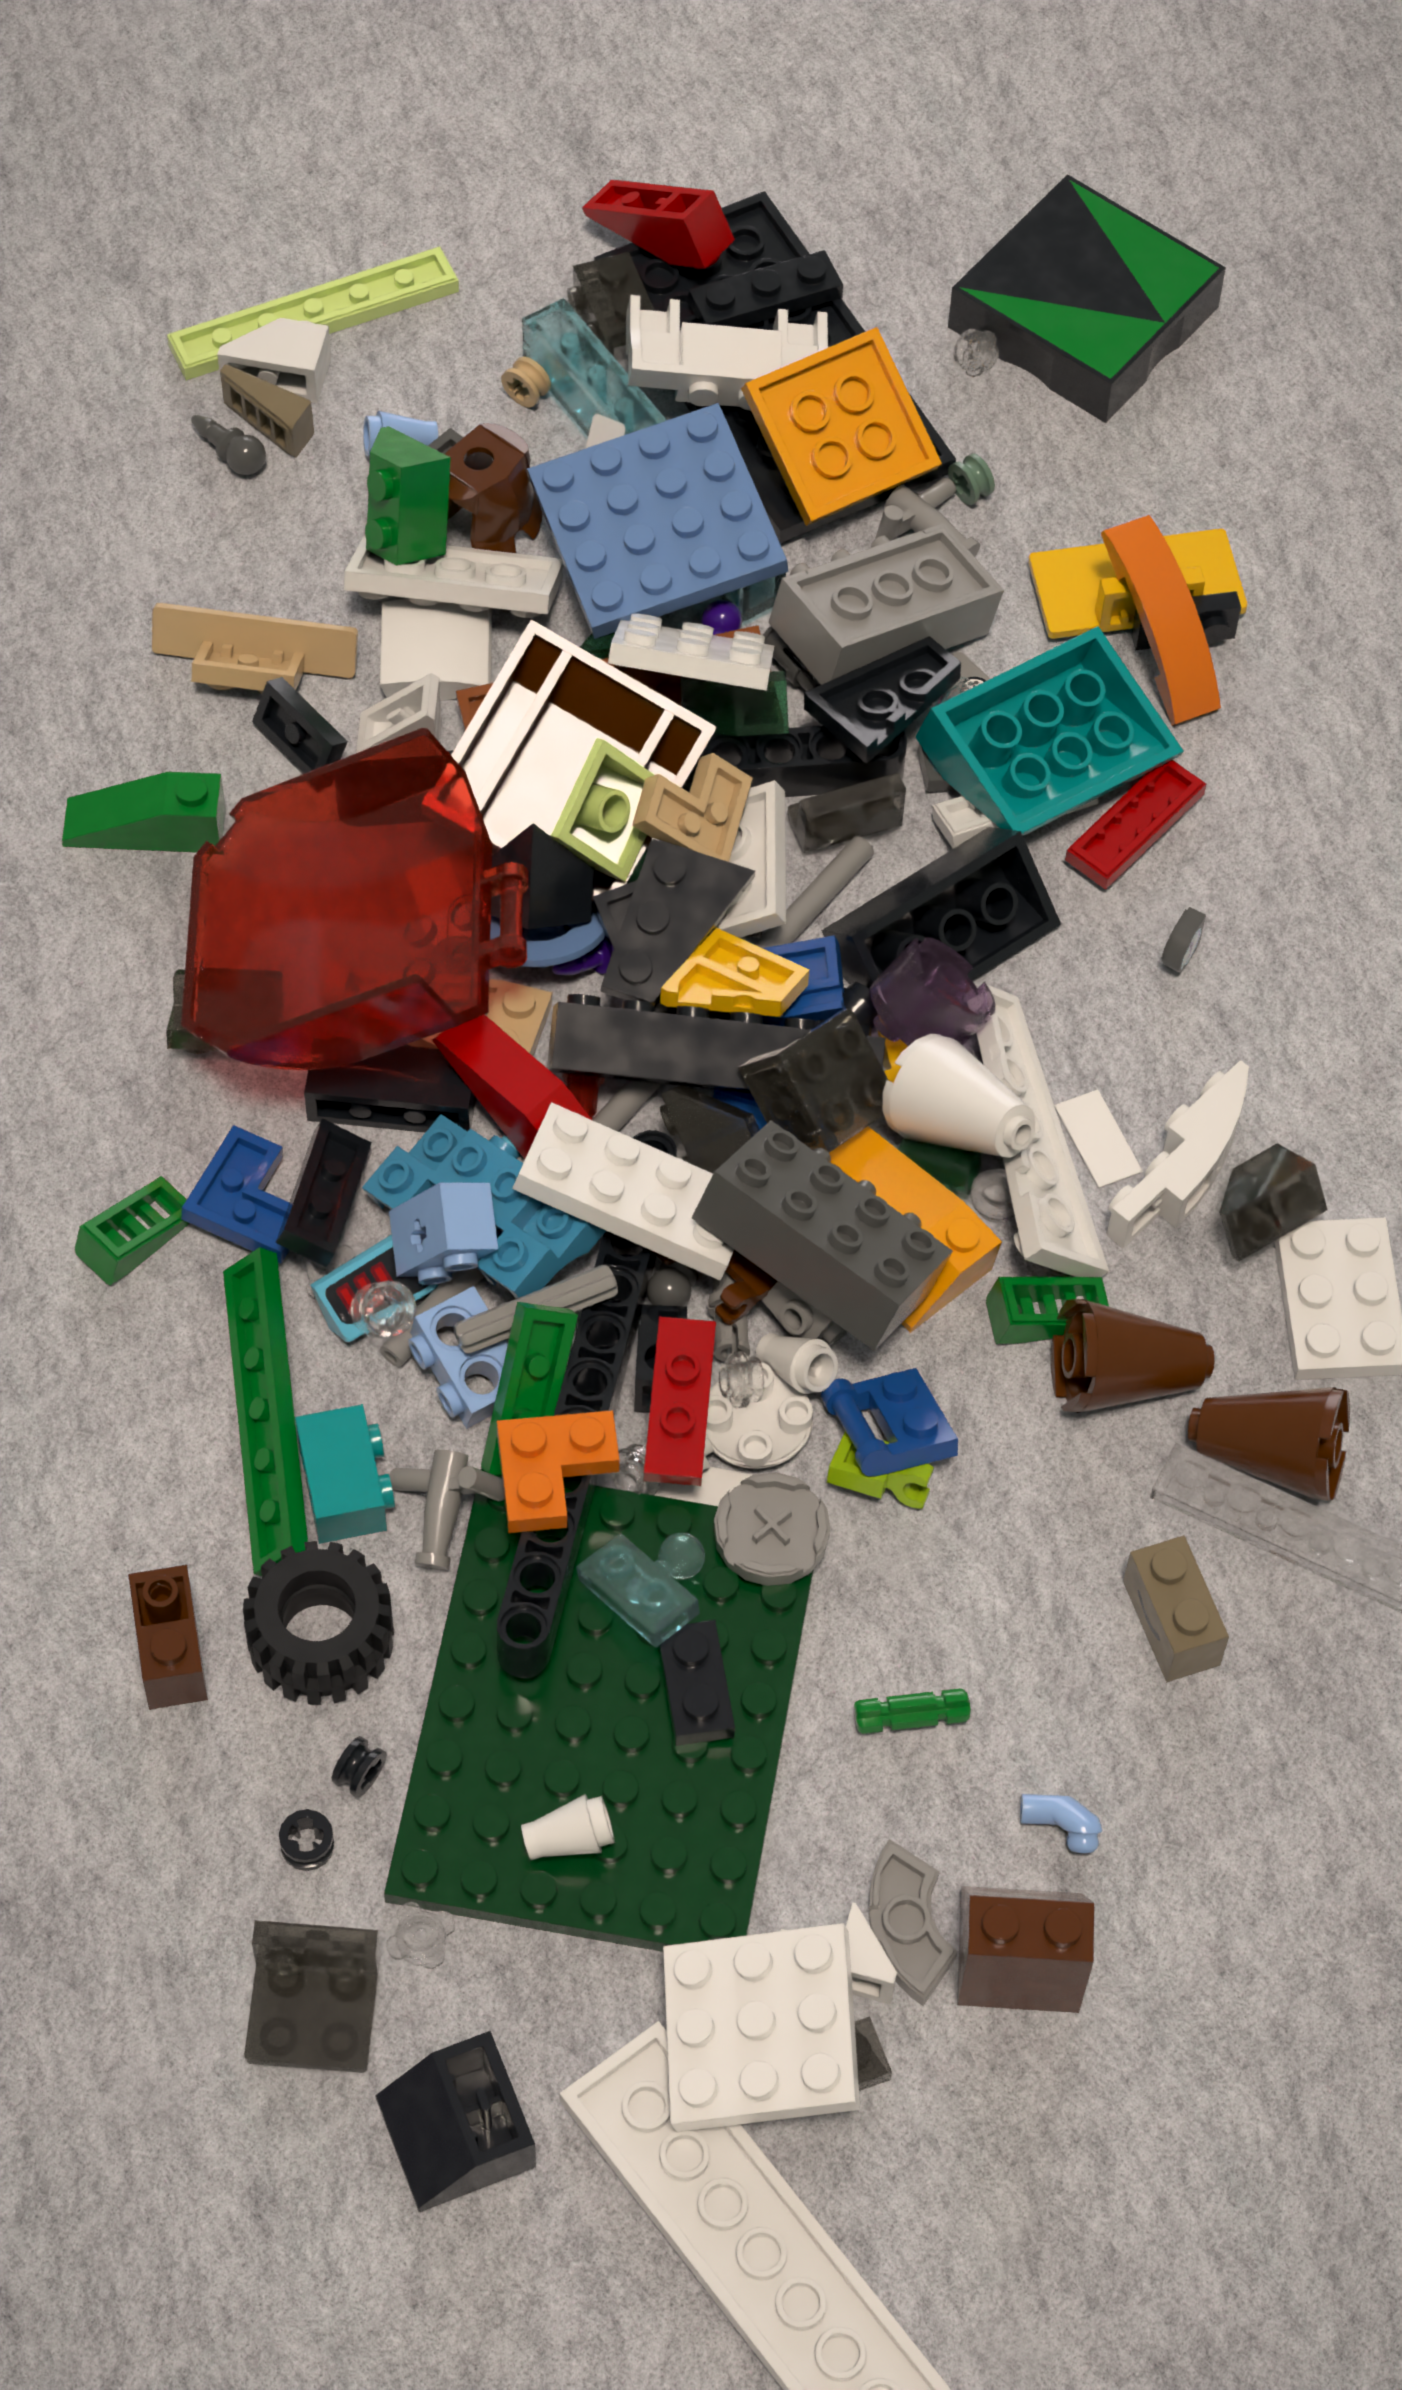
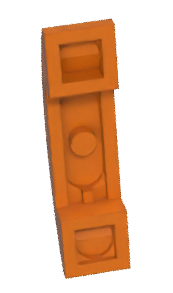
M1147 515L1103 530L1101 536L1118 581L1125 579L1157 663L1160 674L1154 677L1171 725L1174 726L1220 709V697L1215 670L1202 623L1179 565L1158 526L1151 516Z

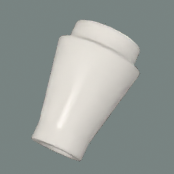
M769 1333L761 1338L756 1348L758 1362L769 1365L773 1372L800 1393L810 1394L824 1391L836 1377L838 1370L836 1354L821 1339L786 1337Z
M584 1794L533 1822L521 1825L530 1860L549 1856L602 1853V1846L615 1843L610 1818L602 1796L588 1799L587 1795Z

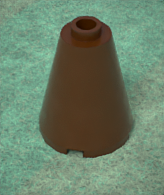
M1084 1299L1066 1300L1059 1311L1057 1319H1067L1064 1335H1053L1051 1374L1055 1396L1067 1399V1403L1061 1406L1064 1412L1080 1413L1201 1388L1205 1378L1212 1376L1215 1364L1214 1350L1211 1345L1206 1344L1204 1336L1199 1332Z
M1336 1387L1208 1397L1205 1398L1201 1408L1194 1407L1191 1411L1188 1425V1440L1196 1442L1197 1452L1202 1456L1317 1501H1330L1336 1497L1345 1464L1346 1451L1341 1449L1343 1432L1349 1433L1350 1426L1349 1392L1337 1389Z

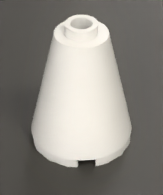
M931 1033L916 1039L901 1052L895 1061V1064L901 1066L894 1083L886 1080L883 1089L882 1111L887 1125L902 1137L913 1141L1007 1158L1019 1154L1033 1140L1035 1116L1032 1109L958 1041L940 1034Z

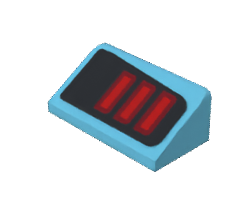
M391 1234L315 1281L310 1286L329 1329L345 1342H350L430 1293L439 1284H419L418 1276H396Z

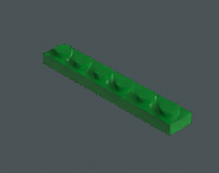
M259 1247L225 1269L223 1277L253 1573L262 1576L260 1566L269 1558L276 1563L280 1562L281 1550L292 1546L295 1553L305 1551L304 1542H308L277 1253Z

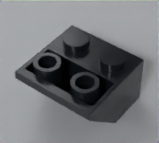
M491 2031L432 2052L375 2095L418 2212L536 2167L535 2142Z

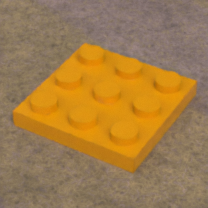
M878 327L749 381L741 388L806 526L931 472L942 464Z

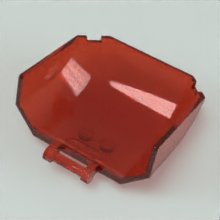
M417 729L240 799L229 813L235 820L229 830L215 846L206 841L193 857L181 1026L187 1032L223 1054L241 1062L282 1070H318L348 1065L459 1026L489 1012L490 969L497 966L516 968L522 966L527 961L528 944L522 937L523 893L528 889L529 872L524 865L516 862H508L492 868V841L467 774L429 729ZM501 894L500 936L490 940L491 897Z

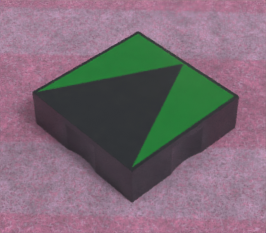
M1067 174L952 287L948 328L1000 360L1028 371L1042 381L1051 391L1102 422L1107 423L1145 384L1154 367L1165 356L1178 349L1219 307L1226 267Z

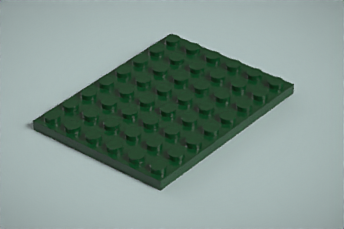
M596 1486L550 1660L546 1668L538 1675L529 1678H517L503 1670L497 1659V1619L521 1532L508 1533L505 1499L503 1501H495L475 1493L384 1891L385 1903L664 1952L663 1946L747 1936L814 1569L810 1574L790 1584L766 1586L747 1581L726 1566L716 1549L714 1518L718 1506ZM564 1488L565 1493L574 1491L569 1488ZM548 1536L541 1538L540 1540L548 1543H554L560 1541L561 1539L557 1537ZM533 1586L526 1590L533 1593H541L548 1589L542 1586ZM715 1620L735 1724V1737L676 1746L657 1643V1628ZM520 1636L512 1641L519 1644H528L535 1641V1639L528 1636ZM584 1794L587 1795L588 1799L599 1796L603 1797L615 1843L602 1846V1853L549 1856L530 1860L522 1834V1824L533 1822Z

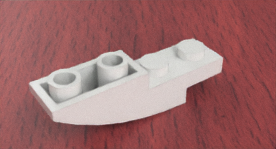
M1240 1060L1226 1074L1222 1071L1215 1073L1205 1084L1200 1093V1098L1190 1107L1183 1104L1174 1111L1164 1127L1165 1131H1167L1164 1150L1151 1162L1145 1172V1178L1134 1188L1130 1185L1122 1188L1111 1201L1108 1208L1111 1216L1107 1236L1122 1249L1159 1215L1177 1228L1196 1208L1211 1188L1225 1163L1236 1133L1246 1093L1249 1066Z

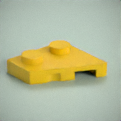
M716 927L661 987L660 1004L676 1008L677 1006H693L706 1008L709 1011L747 1012L781 1017L808 986L809 969Z

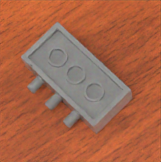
M942 523L892 541L887 536H879L872 542L871 548L851 555L847 550L840 549L834 553L831 562L809 568L805 563L797 564L791 570L790 576L784 577L781 580L768 623L822 685L928 636L947 649L988 634L1004 589L948 526Z

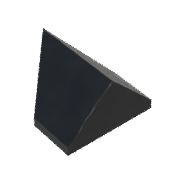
M532 823L487 859L485 913L526 929L591 922L593 918L595 867L587 865L563 845L550 838L551 836L536 824Z

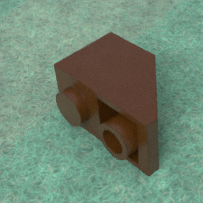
M187 1565L128 1574L142 1679L149 1710L208 1700Z

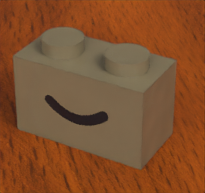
M1185 1535L1131 1551L1123 1583L1166 1683L1220 1666L1229 1635Z

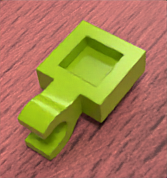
M844 1432L829 1465L827 1483L880 1499L885 1489L888 1488L904 1505L912 1508L924 1507L930 1492V1488H927V1485L933 1474V1466L927 1463L880 1476H866L856 1462V1448L847 1432Z

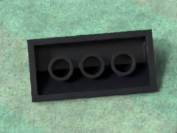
M988 827L821 931L824 937L835 935L840 945L842 974L850 985L853 981L859 982L869 988L881 1000L885 1011L879 1018L889 1028L895 1025L900 1027L1061 925V922L1021 831Z

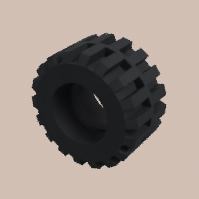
M317 1541L304 1542L305 1551L295 1553L292 1546L280 1551V1562L276 1563L269 1558L260 1566L262 1579L252 1577L247 1587L249 1598H245L243 1602L244 1627L248 1651H250L251 1661L256 1672L263 1671L264 1683L273 1691L282 1684L285 1698L296 1702L299 1695L304 1694L307 1695L308 1704L321 1705V1696L332 1695L333 1702L338 1703L346 1700L345 1691L351 1688L357 1694L368 1688L367 1676L370 1675L378 1679L385 1669L384 1658L391 1657L394 1627L390 1592L387 1583H382L381 1571L374 1563L366 1567L365 1555L353 1549L349 1555L343 1554V1546L339 1543L330 1542L327 1550L318 1549ZM317 1605L339 1608L352 1618L349 1625L340 1634L322 1641L304 1640L286 1629L288 1623L296 1614L306 1608Z

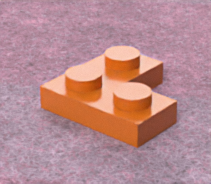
M613 1410L497 1421V1438L508 1533L567 1528V1508L563 1477L619 1472L620 1459Z

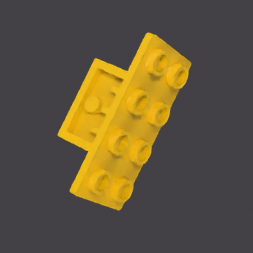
M1224 529L1164 536L1179 565L1191 596L1237 591L1241 604L1240 614L1246 613L1247 600ZM1104 543L1033 552L1029 555L1028 564L1049 638L1079 636L1099 626L1102 632L1133 628L1136 610L1126 580L1118 581Z

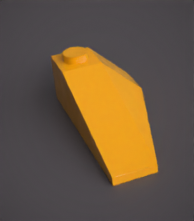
M845 1109L805 1139L804 1144L810 1149L823 1148L828 1151L831 1156V1163L838 1166L856 1182L861 1180L871 1182L876 1188V1196L884 1199L902 1215L908 1212L916 1214L921 1220V1228L930 1232L934 1238L953 1251L929 1295L901 1323L910 1333L992 1270L1002 1241L962 1199L850 1111Z

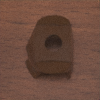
M493 423L479 424L445 453V455L451 457L448 520L464 508L472 513L470 537L472 548L516 553L514 538L517 532L523 530L531 539H535L542 522L543 512L530 483L527 468H530L531 462L529 448L521 436L507 427Z

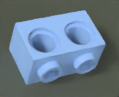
M474 1286L415 1316L410 1331L412 1338L408 1339L410 1350L422 1369L430 1367L441 1386L437 1387L436 1391L444 1409L452 1418L458 1415L466 1429L492 1416L508 1345L505 1339L473 1353L466 1354L460 1348V1345H446L438 1338L436 1331L446 1326L454 1327L457 1322L488 1310ZM473 1374L484 1375L491 1380L494 1390L487 1394L474 1393L467 1387L465 1378Z

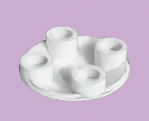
M750 1362L741 1371L724 1377L710 1389L706 1436L714 1449V1453L726 1462L739 1467L753 1469L776 1466L795 1456L809 1439L813 1426V1408L807 1395L794 1389L773 1372L772 1368L766 1363Z

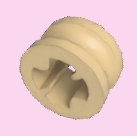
M519 357L514 362L513 368L507 369L501 376L504 390L516 403L524 407H534L540 400V396L546 395L551 389V381L547 372L540 364L528 357Z

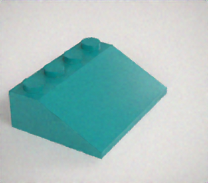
M1099 626L932 707L915 736L941 777L999 828L1021 831L1023 836L1181 756L1184 752Z

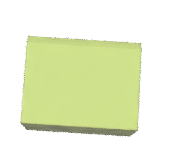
M596 738L550 838L563 845L590 867H595V870L625 882L647 834L632 826L645 779L654 776V774L604 739Z

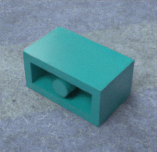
M363 1404L295 1417L298 1444L319 1544L387 1531L385 1509L395 1508L393 1489L389 1473L378 1475L375 1458L384 1457L380 1428L378 1423L367 1425Z

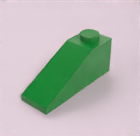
M168 771L68 797L62 845L63 847L221 854L226 813L222 776L218 773Z

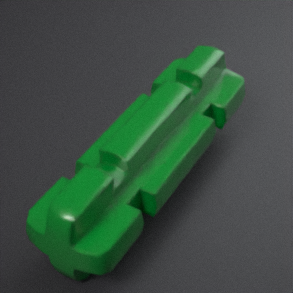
M961 1688L942 1690L941 1696H935L932 1691L886 1697V1702H880L878 1698L862 1699L854 1704L855 1725L862 1734L883 1732L884 1726H889L891 1731L937 1726L938 1720H944L947 1724L963 1723L970 1720L971 1713L969 1696Z

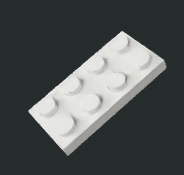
M363 536L345 569L344 590L358 592L361 597L366 599L378 600L388 596L409 598L410 602L423 606L447 602L459 604L462 609L467 611L481 612L489 608L510 610L513 615L518 617L532 618L540 614L548 615L563 579L564 564L562 559L446 545V555L396 566L367 550L366 537Z
M551 1102L514 1183L513 1190L720 1281L734 1251L732 1247L691 1218L713 1173Z

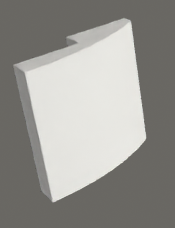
M409 599L382 602L380 686L385 696L393 695L430 673L439 677L441 701L456 699L457 690L490 684L492 609L473 612L462 609L459 604L447 602L423 606L414 604Z

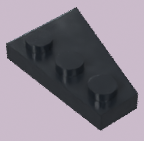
M928 636L804 692V710L867 764L960 679L961 662L933 638Z
M652 837L601 985V992L624 1000L647 1001L656 1005L660 1000L661 987L700 946L710 931L716 928L741 891L744 892L754 879L755 870Z

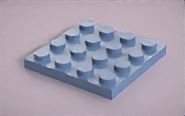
M719 403L527 468L530 483L594 639L616 632L620 620L630 621L631 614L660 617L789 572L786 556Z

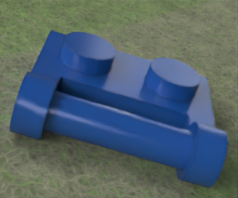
M917 1368L853 1384L847 1379H835L827 1389L821 1392V1399L825 1407L832 1415L838 1416L856 1448V1462L866 1476H880L958 1456V1437ZM870 1409L889 1444H886L883 1440L876 1439L861 1410Z

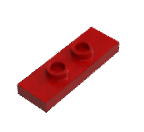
M1174 760L1146 773L1066 850L1065 861L1106 890L1205 794L1207 784Z
M659 1316L643 1481L701 1486L716 1321Z

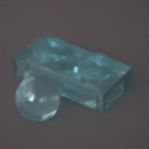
M683 1532L675 1533L663 1541L659 1549V1559L654 1562L625 1536L619 1533L576 1566L578 1578L583 1585L656 1648L700 1614L698 1599L674 1578L688 1579L695 1576L704 1565L705 1550L702 1543L695 1536Z

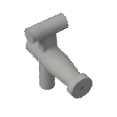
M946 477L940 479L920 495L915 494L905 485L898 486L886 501L875 537L876 539L884 535L892 541L898 535L910 529L919 532L945 523L974 557L980 549L979 542L972 537L966 539L935 509L956 492L955 484Z
M435 1450L431 1469L394 1468L390 1473L393 1490L427 1492L424 1510L423 1550L416 1553L415 1565L434 1570H449L451 1558L446 1556L459 1514L462 1495L477 1493L495 1501H503L502 1478L467 1466L468 1455L450 1450Z

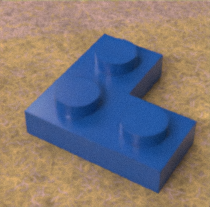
M233 1125L182 1206L181 1219L251 1251L261 1247L277 1253L278 1263L282 1264L289 1249L275 1242L289 1202L267 1193L263 1189L282 1160L283 1147Z

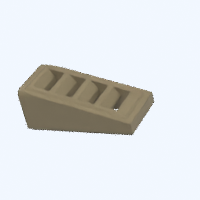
M225 364L220 370L224 404L286 453L297 457L314 435L311 401Z

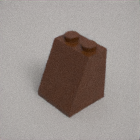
M961 1886L957 2005L1079 2013L1094 1963V1902L1082 1893Z

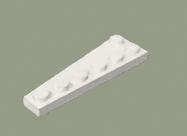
M984 983L969 994L983 1065L1027 1104L1035 1116V1134L1029 1146L1013 1157H1003L1018 1232L1014 1235L1015 1245L1027 1261L1075 1277H1102L1109 1272L1019 998Z

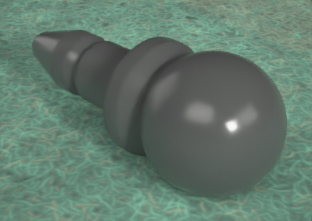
M200 415L192 416V424L198 433L216 446L217 456L227 461L233 471L241 475H251L263 467L266 460V451L259 439L251 435H245L237 427L227 430L222 425L217 424L212 418Z
M677 1261L671 1265H666L662 1262L660 1270L650 1278L647 1285V1296L650 1303L663 1306H686L691 1297V1287L698 1279L697 1271Z

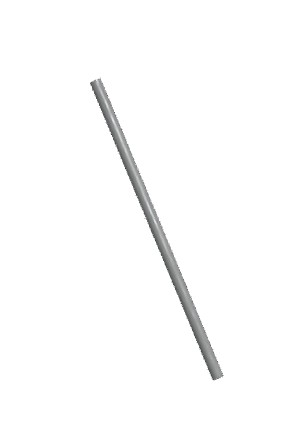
M853 837L786 910V924L768 929L754 945L766 948L792 943L873 856L874 850L870 843L862 837ZM709 1011V1018L721 1020L728 1012ZM627 1081L592 1120L615 1131H619L661 1084ZM478 1268L455 1271L452 1273L453 1279L451 1281L439 1284L380 1347L383 1357L392 1365L401 1367L412 1355L408 1339L412 1338L410 1331L414 1317L472 1286L475 1287L484 1277Z

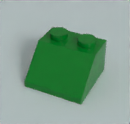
M390 426L380 428L370 451L369 474L367 477L366 549L396 566L446 555L451 457Z

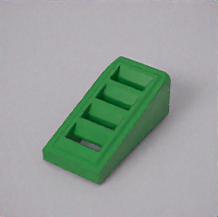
M160 1176L79 1226L74 1249L75 1253L110 1286L132 1272L190 1224L181 1219L182 1206L187 1199L165 1178ZM155 1201L170 1216L164 1219L150 1204ZM138 1215L151 1228L146 1229L135 1217ZM117 1231H123L131 1240L128 1242Z
M998 1277L986 1297V1306L995 1343L1019 1344L1053 1339V1335H1064L1067 1319H1057L1059 1313L1055 1300L1061 1299L1063 1306L1066 1300L1083 1296L1084 1300L1109 1306L1102 1277ZM1038 1302L1041 1314H1035L1033 1303Z

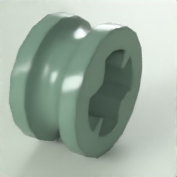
M975 453L967 455L963 463L955 462L948 468V476L955 484L956 495L967 505L976 503L980 495L987 497L995 490L994 477L990 468Z

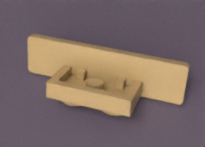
M156 603L152 611V651L156 654L194 658L191 682L204 683L216 690L243 688L258 690L262 694L267 681L283 677L296 690L303 673L353 678L356 673L358 630L354 627L167 603Z

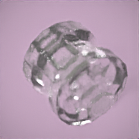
M386 1280L367 1284L358 1290L351 1302L350 1313L353 1323L360 1332L368 1337L385 1338L401 1335L408 1330L416 1316L417 1306L413 1294L406 1286L396 1281ZM384 1294H385V1299H387L388 1301H390V1303H391L392 1305H389V1303H388L386 1300H384Z

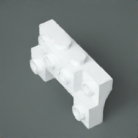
M630 295L626 312L628 386L675 390V401L690 402L697 406H710L719 403V405L736 406L751 411L741 390L745 383L828 348L827 312H817L814 325L788 323V310L778 309L773 330L682 322L680 330V300L670 299L667 312L640 310V296Z

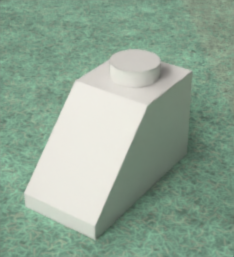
M279 318L220 346L217 354L219 373L225 364L304 397L310 400L311 403H317L331 361L329 326L315 324L310 321Z

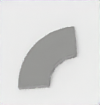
M889 1839L878 1858L871 1880L868 1902L870 1928L897 1972L895 1982L912 1999L924 2006L956 1960L958 1951L940 1935L931 1915V1895L938 1881L940 1871Z

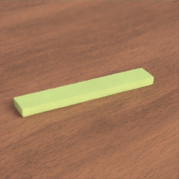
M439 246L167 334L168 346L185 380H190L219 370L217 354L220 346L279 318L310 321L315 324L329 326V334L457 293L459 292V280Z

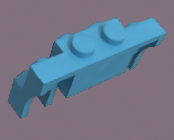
M442 1114L409 1153L396 1146L362 1187L376 1205L382 1209L387 1206L392 1210L438 1183H490L498 1250L482 1257L478 1261L477 1268L487 1281L495 1286L497 1283L501 1284L516 1299L544 1288L564 1266L577 1257L588 1253L606 1232L602 1228L513 1190L512 1188L523 1165L522 1162L517 1160L519 1158L517 1151L497 1135H493L490 1140H487L471 1128L467 1132Z

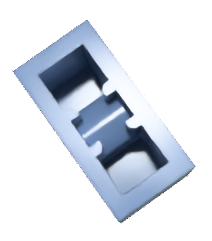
M438 1183L389 1211L397 1277L418 1276L419 1284L423 1285L449 1282L453 1279L452 1273L455 1271L476 1268L480 1258L498 1250L490 1183Z

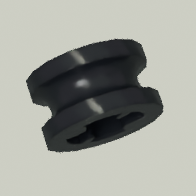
M358 1736L347 1746L338 1759L331 1776L332 1782L338 1786L345 1783L349 1784L350 1793L355 1797H361L370 1789L380 1774L387 1757L386 1751L377 1747L374 1750H370L368 1748V1740L362 1736Z
M299 1810L287 1816L281 1824L279 1831L281 1852L289 1865L298 1870L310 1871L325 1865L331 1858L334 1850L332 1825L326 1816L314 1810ZM312 1829L314 1830L315 1839L322 1840L319 1845L314 1841L312 1843L313 1850L300 1851L298 1841L291 1840L292 1837L295 1836L300 1839L301 1830Z

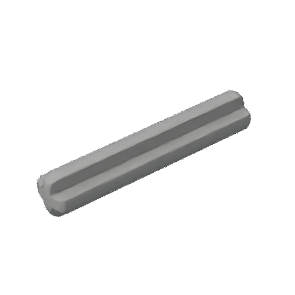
M601 1265L461 1320L454 1325L458 1344L464 1353L470 1354L508 1339L517 1302L567 1308L576 1312L614 1297L618 1293L615 1276L608 1265Z

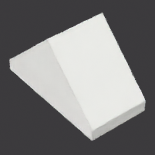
M430 673L362 711L356 755L362 757L438 751L441 731L439 677Z

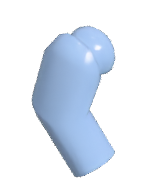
M1021 1794L1020 1823L1059 1825L1065 1831H1068L1067 1845L1072 1852L1092 1853L1098 1848V1833L1102 1832L1101 1822L1095 1814L1071 1796Z

